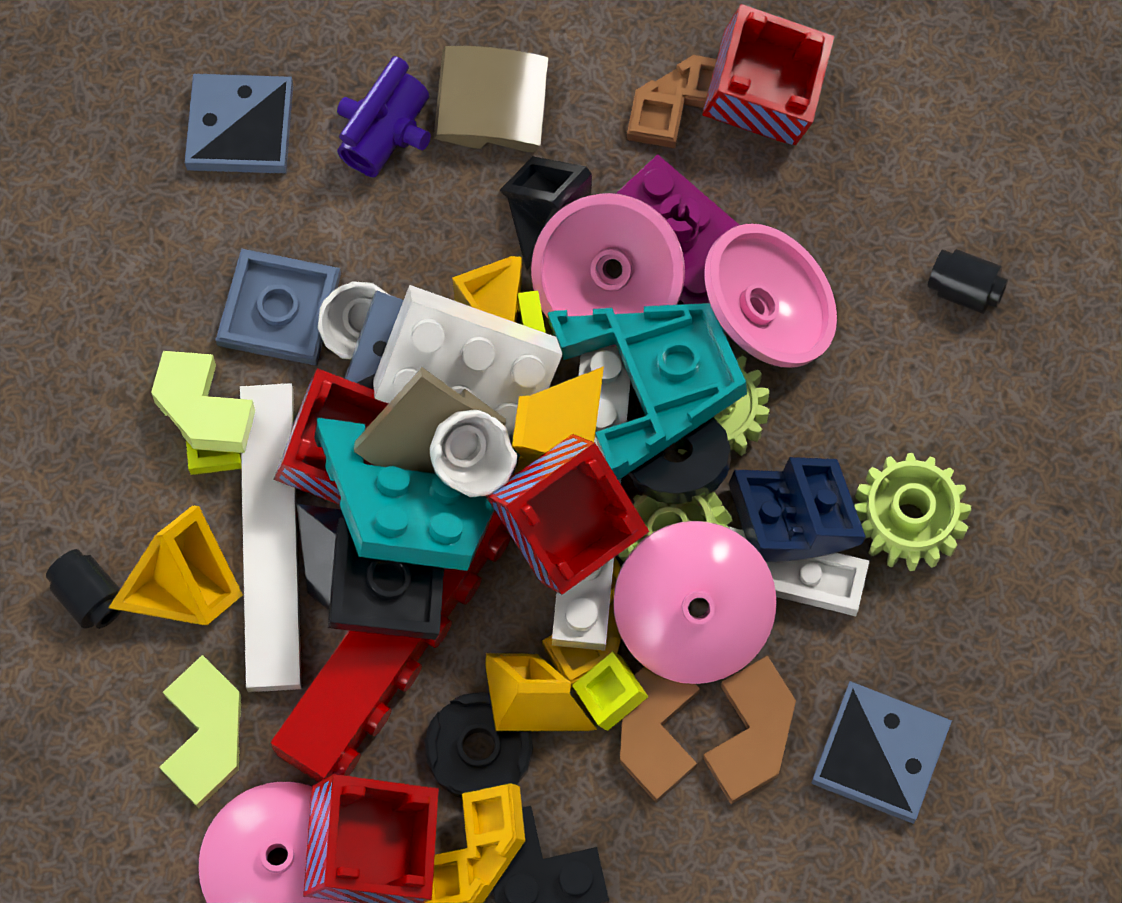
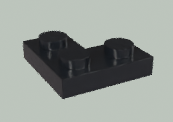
M522 807L525 842L493 888L495 903H609L597 847L543 859L532 807Z

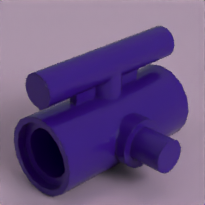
M397 56L391 58L364 99L357 102L344 97L339 102L337 108L339 116L349 119L339 135L343 142L337 149L338 155L348 166L369 177H376L397 146L406 148L410 145L419 150H424L430 142V132L417 127L415 121L430 98L429 92L420 81L406 73L409 65Z

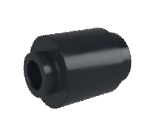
M942 249L933 266L927 287L938 291L937 296L984 314L988 305L995 308L998 307L1005 292L1008 279L1000 277L1002 272L1001 265L958 249L953 253Z
M74 549L63 554L49 567L46 578L51 583L50 591L82 628L86 629L96 626V628L101 629L119 616L121 610L110 609L109 606L120 591V588L91 555H83L79 549Z

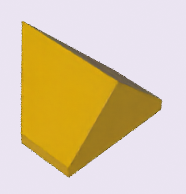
M510 256L452 277L454 299L456 302L517 323L518 293H521L522 257Z
M604 366L530 396H519L512 447L529 464L571 434L594 442Z
M191 506L154 536L109 606L110 609L208 625L243 596L199 506Z
M486 653L485 666L496 731L597 730L571 696V682L538 654Z

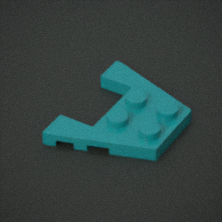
M710 303L644 306V313L614 314L612 308L593 309V315L568 316L567 310L547 313L553 335L557 337L563 360L611 345H616L645 416L595 432L598 448L617 479H621L747 395L746 380Z
M317 418L314 439L317 447H322L326 456L325 468L330 481H335L341 496L340 508L359 557L468 571L495 511L487 497H469L445 485L437 474L403 470L395 466L381 467L364 464V458L354 452V443L365 431V424ZM515 449L514 451L517 453V464L512 474H514L520 459V454Z

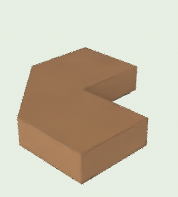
M692 55L677 64L676 69L657 81L651 80L636 89L627 131V140L676 148L683 107L688 105L704 108L717 59Z
M768 656L721 682L722 690L747 729L705 753L703 760L730 804L766 785L779 775L796 700Z
M643 667L634 676L648 695V698L622 719L620 764L657 803L697 767V763L669 734L663 725L696 697L700 692V688L696 684L680 683L663 678Z

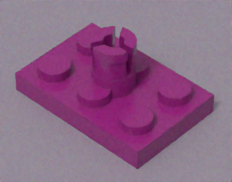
M657 154L616 194L630 196L648 204L665 218L675 232L681 245L685 263L684 286L678 305L710 303L705 286L707 255L712 245L720 236L731 228L739 226V224Z

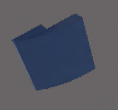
M789 457L783 471L734 469L728 483L746 540L757 549L765 562L809 559L844 551L863 544L866 536L837 459Z

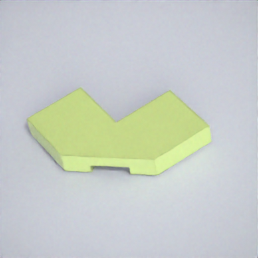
M163 351L151 391L155 404L165 416L168 415L193 449L245 453L255 415L253 400L208 397L216 368L213 355Z
M203 655L163 691L165 697L198 731L159 767L198 809L239 771V720L241 717L240 692Z

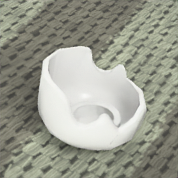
M350 282L335 289L323 301L320 307L318 331L325 346L342 359L351 360L375 291L388 294L374 283Z
M479 410L459 411L452 414L438 425L430 445L431 462L438 477L445 485L469 497L492 495L508 483L517 464V453L512 448L506 427L495 417H491L488 413Z

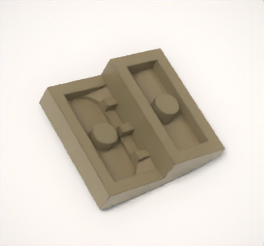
M445 46L442 50L433 139L469 148L482 149L488 142L524 152H535L541 146L548 57L492 47Z
M422 367L356 439L354 452L375 466H395L403 470L436 474L431 462L430 445L436 428L440 423L455 412L479 410L488 413L503 425L506 424V418L465 388L459 394Z

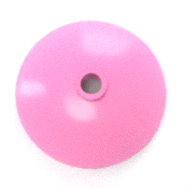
M603 193L586 196L569 203L547 222L534 247L531 278L533 289L539 292L541 309L547 318V313L567 310L568 316L593 315V309L612 308L614 314L644 313V306L678 305L684 286L685 263L679 240L672 227L660 213L648 204L633 197L622 194ZM610 259H616L622 265V274L618 278L611 277L607 273L606 265Z
M761 224L736 226L725 232L715 241L710 248L705 263V286L715 317L728 336L750 355L774 366L786 368L800 367L822 355L830 346L835 335L837 311L830 284L822 269L809 252L787 234Z
M685 521L675 523L647 536L631 551L624 561L614 589L615 621L629 651L644 667L653 673L680 683L701 684L724 679L744 668L765 645L772 630L776 614L775 585L767 563L761 554L737 532L710 522ZM695 598H704L708 602L707 612L699 617L692 616L688 610L690 602Z
M295 782L263 784L236 796L220 810L208 827L199 855V879L207 903H352L303 897L312 786ZM275 848H283L288 851L286 861L281 865H271L268 862L269 853Z

